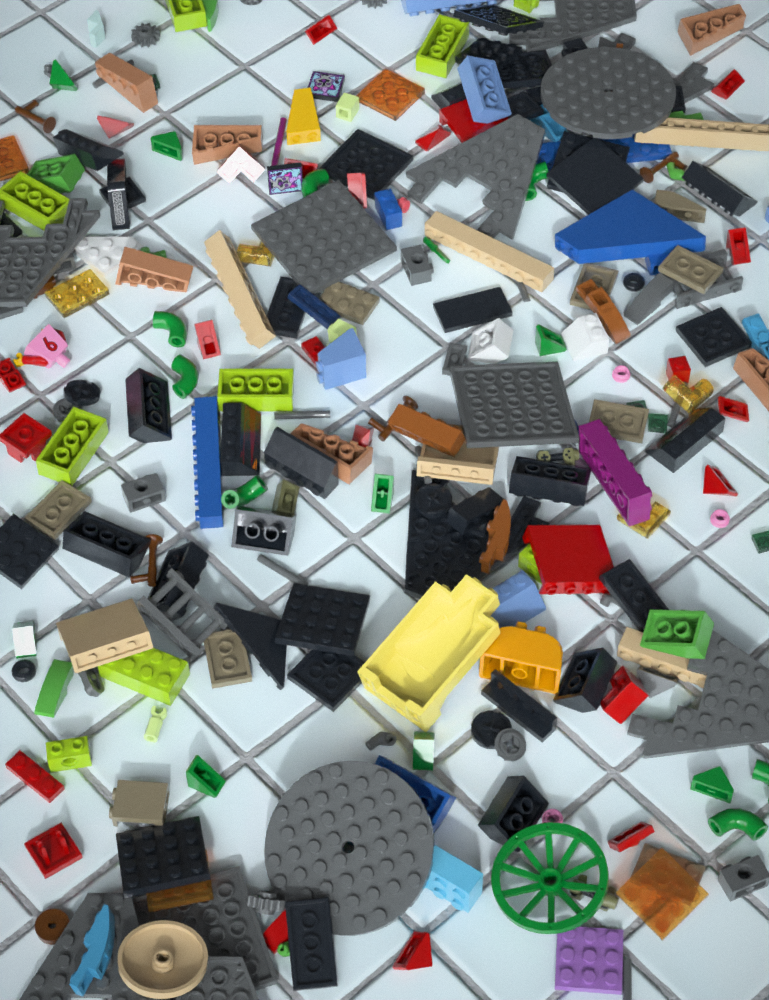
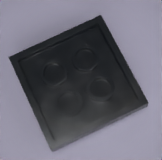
M478 38L455 57V63L461 64L467 55L495 60L499 72L522 53V47L512 43L505 44L501 43V41Z
M722 307L676 326L677 334L705 367L749 349L752 345L749 338Z
M13 513L0 527V574L22 590L59 550V546Z
M312 649L287 674V679L334 712L362 684L357 671L365 662L356 655L349 656Z

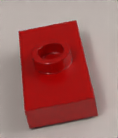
M317 336L301 343V348L316 366L318 353L325 346Z
M641 821L608 840V844L611 849L622 852L629 847L638 845L640 840L655 831L652 825Z

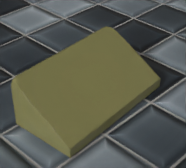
M283 479L276 487L271 511L294 514L300 487Z

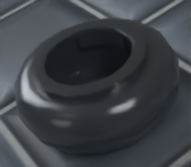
M630 273L624 277L623 285L627 290L637 292L643 289L645 280L640 274Z
M30 660L17 661L11 669L12 676L18 682H28L35 677L36 666ZM23 668L29 669V671L25 674L19 673V671Z

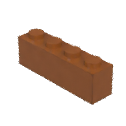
M398 404L387 421L393 431L455 458L465 442L462 429L455 425L451 427L442 419H433L426 412H417L410 405Z

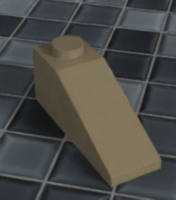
M656 191L654 203L683 221L705 223L706 208L675 192Z

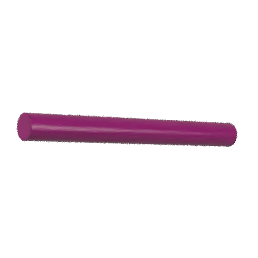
M284 117L280 118L271 166L278 165L287 122V119Z

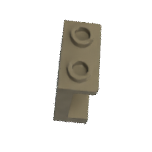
M118 780L117 788L114 787L112 791L114 805L109 808V819H112L113 826L118 827L119 822L163 825L166 821L170 796L168 783Z

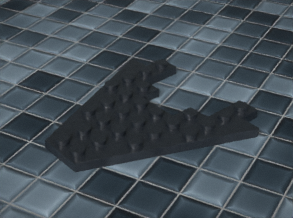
M412 470L404 593L421 599L435 582L441 586L442 584L446 585L452 591L465 575L479 580L487 574L481 572L482 563H479L482 552L487 550L489 540L487 525L494 518H489L483 530L475 528L462 535L446 522L449 513L439 518H428L421 515L415 508L414 496L419 491V488L427 484H425L423 477L417 476L416 470ZM432 478L431 484H440L441 487L446 488L450 480ZM523 496L511 517L510 540L504 561L527 545L524 544L522 537L528 525H550L549 522L536 518L541 508V502ZM496 559L491 570L496 568L504 561Z

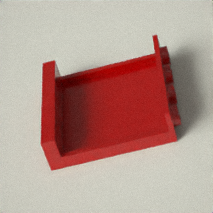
M467 99L439 109V122L442 126L447 124L461 143L508 120L505 117L488 124L474 122Z
M528 525L522 538L524 544L530 543L542 582L539 594L610 593L599 579L603 573L614 568L600 525Z

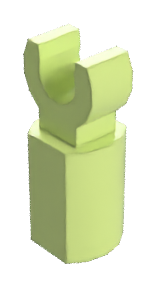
M156 706L151 708L152 717L149 719L144 734L146 741L157 742L163 720L167 716L166 708H163L160 714L156 713Z

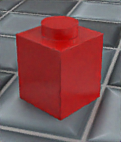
M686 356L668 358L666 375L670 385L677 386L681 385L682 382L689 383L691 368Z

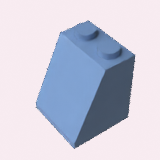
M353 328L347 330L318 353L316 367L319 373L316 376L318 383L322 384L325 390L366 378V354Z

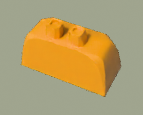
M518 621L515 627L499 628L500 635L480 657L479 676L491 680V673L496 669L516 686L556 694L559 690L563 650L561 644L554 637L546 634V628L542 626H536L534 631L527 630V624Z

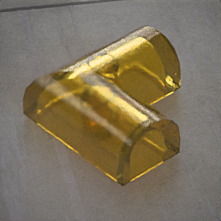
M261 240L259 246L240 243L237 249L241 262L270 267L272 265L274 256Z
M676 375L671 377L662 388L688 414L708 399L714 391L712 384L706 379H701L689 388Z
M655 501L651 505L650 520L628 526L620 513L617 515V520L646 539H649L670 516L671 510Z

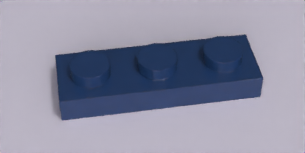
M300 284L288 295L290 301L327 330L331 324H334L338 318H341L339 314Z

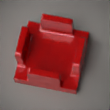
M23 413L0 434V442L6 445L8 454L20 463L30 455L32 460L36 461L47 445L46 441L52 436V431Z

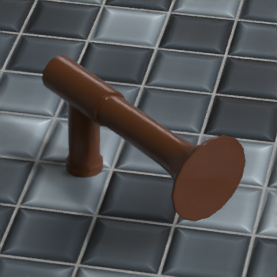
M33 100L24 108L16 106V113L43 125L45 133H51L56 125L54 117L44 119L31 112L32 109L39 106L37 100Z
M673 152L650 169L642 167L640 169V176L644 178V182L652 183L654 180L653 175L669 162H673L676 167L684 171L687 169V165L678 160L679 154L677 152Z
M409 396L402 397L404 406L410 405L415 410L418 409V404ZM373 417L368 422L369 425L381 432L378 438L383 442L393 431L389 424L385 427Z
M149 534L145 536L151 539L148 573L130 576L131 584L148 581V586L154 587L157 581L156 551L157 546L163 542V538L156 534Z

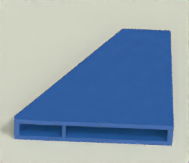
M634 190L627 192L555 234V248L578 264L648 257V255L670 254L677 245L693 253L703 252L706 247L705 235Z

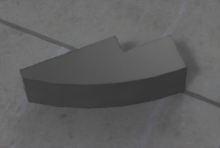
M659 273L635 298L624 313V317L639 325L659 308L661 301L673 291L674 281Z

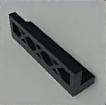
M495 669L491 673V682L481 690V695L543 743L556 730L557 717Z

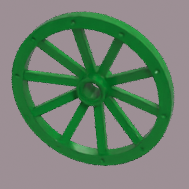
M540 823L514 834L502 846L493 863L491 885L500 910L515 925L534 933L559 934L581 926L598 911L608 891L609 870L600 846L586 832L564 823ZM552 834L574 838L555 869ZM545 835L546 869H544L524 843L525 841L536 836ZM580 842L594 855V858L562 873ZM519 847L540 875L506 864L505 862L510 854ZM596 865L599 866L598 885L566 881ZM502 870L537 883L502 891ZM549 880L556 881L554 884L551 885L546 884ZM563 889L594 892L595 895L582 910ZM540 890L519 914L505 899ZM547 895L548 922H538L526 918ZM558 895L576 915L555 922V896Z

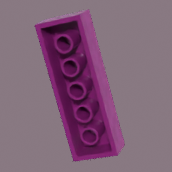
M600 419L580 425L579 454L587 466L591 468L592 473L627 525L632 526L650 520L652 491L643 482L641 474L636 472L633 463L629 462L626 458L625 451L620 449L616 438L610 435L608 427L604 426Z

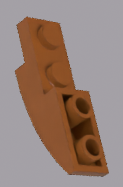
M592 279L576 286L577 293L593 313H597L605 332L615 344L631 337L621 314L602 287L598 288Z
M503 499L500 506L497 505L494 512L495 517L487 525V531H489L487 550L482 552L479 563H482L481 572L489 574L496 559L504 561L509 546L511 515L508 502Z

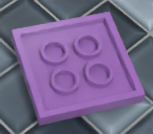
M579 926L573 930L557 934L555 990L621 995L624 930Z

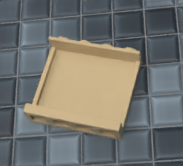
M455 425L462 429V425ZM464 442L455 458L423 444L421 454L417 460V476H430L431 478L493 485L499 447L467 448Z
M132 598L56 623L60 639L65 645L75 673L153 648L149 630Z

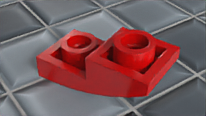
M10 358L0 361V381L9 393L26 386L25 381L18 369H15Z

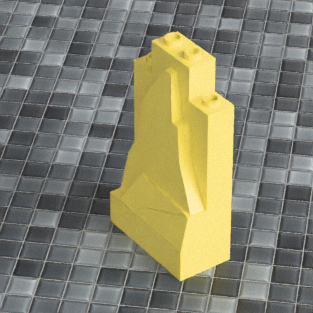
M465 575L452 591L446 585L442 584L441 586L435 582L357 671L364 688L421 730L427 732L441 716L440 709L446 697L500 635L499 623L491 617L492 613L500 605L497 592L492 588L487 589L480 580L475 577L471 578L468 575Z

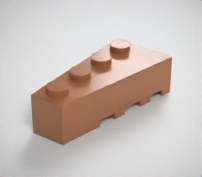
M736 4L680 19L678 34L691 56L743 29L746 14L741 5Z
M112 53L106 54L95 62L97 75L141 112L145 113L158 104L152 76Z
M194 125L192 145L194 165L226 159L239 144L250 154L262 152V125Z
M124 247L115 285L130 283V286L137 287L139 284L147 285V288L150 289L162 287L164 290L186 293L194 266Z
M754 348L738 353L733 369L769 411V360Z
M302 423L290 433L338 461V478L349 485L372 463V447L366 446L364 448L359 446L358 442L352 440L347 442L334 434L326 435L323 430Z

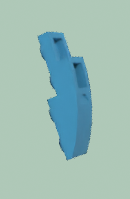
M760 314L744 318L741 323L749 336V340L752 342L751 348H754L769 360V331Z
M103 905L101 911L96 914L95 922L91 929L86 932L83 943L88 951L83 954L80 966L70 979L69 985L75 994L82 997L94 977L102 980L112 955L115 939V921L108 905Z

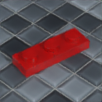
M21 750L5 763L9 771L49 803L65 790L62 783Z

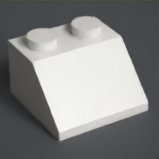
M597 313L578 317L561 332L573 362L608 353L609 338Z
M497 318L473 331L467 359L469 361L491 364L506 360L510 354L513 329L500 318Z

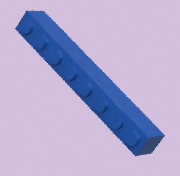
M217 396L194 398L195 405H191L192 417L195 416V420H192V431H196V434L192 435L193 446H196V449H193V460H197V464H193L194 476H197V479H194V489L198 491V494L194 495L195 506H199V510H195L196 522H200V529L223 527V506L221 502L222 485Z

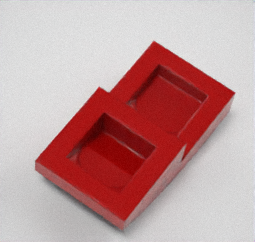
M286 910L263 933L266 946L274 955L278 952L277 948L281 943L289 941Z

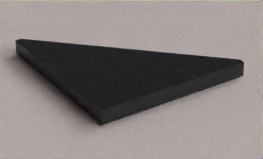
M216 602L214 609L223 616L224 622L232 632L239 636L242 640L241 643L251 655L253 654L259 661V666L267 676H271L275 681L276 687L282 690L285 682L287 645L275 643L281 619Z

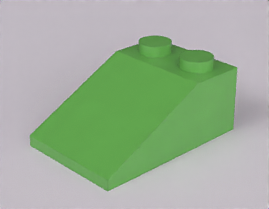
M71 154L35 161L27 175L58 193H70L81 179L85 169L77 156Z
M650 610L640 646L683 658L705 659L714 622L705 611Z

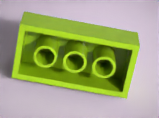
M165 0L175 32L207 26L206 12L202 0Z
M439 14L416 55V71L447 78L455 64V57L461 53L469 38L470 22H461L459 19Z
M21 171L0 188V201L4 202L5 209L44 231L46 224H63L69 198Z
M219 369L217 394L219 411H223V403H243L255 411H293V369Z
M73 407L36 459L38 474L57 482L62 480L73 486L109 433L106 418Z
M156 648L98 666L101 678L169 706L172 705L190 676L188 661Z

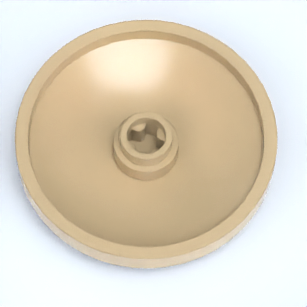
M159 920L143 924L132 930L124 938L118 950V970L124 983L136 993L154 999L174 998L189 992L201 982L208 966V951L202 937L191 927L176 921Z

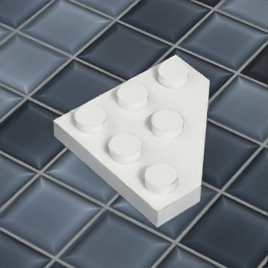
M83 237L74 248L73 253L105 278L119 269L124 247L140 251L144 245L134 237Z

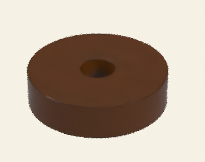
M48 909L42 912L35 921V931L39 940L45 944L54 945L70 922L67 914L59 909ZM51 925H56L53 929L49 928Z

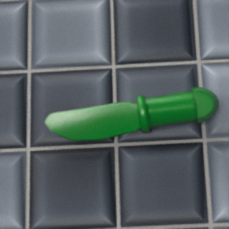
M424 237L423 243L431 249V252H435L444 262L449 264L450 259L438 248V245L429 237Z

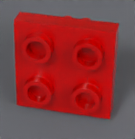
M62 822L24 843L26 850L44 879L83 858L82 853Z

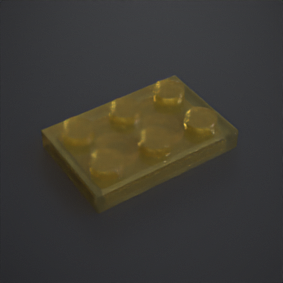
M91 269L45 292V297L63 318L110 295L109 289Z

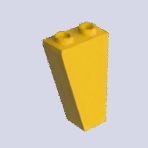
M311 87L294 90L286 129L287 145L321 141L320 126Z

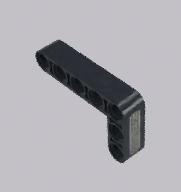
M125 158L116 159L107 165V190L113 231L130 229L126 195Z

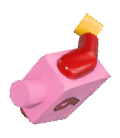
M50 324L46 325L26 346L24 356L21 353L16 354L18 359H13L15 366L22 367L24 364L50 369L57 362L65 368L71 360L64 355L68 347L64 332L53 328Z

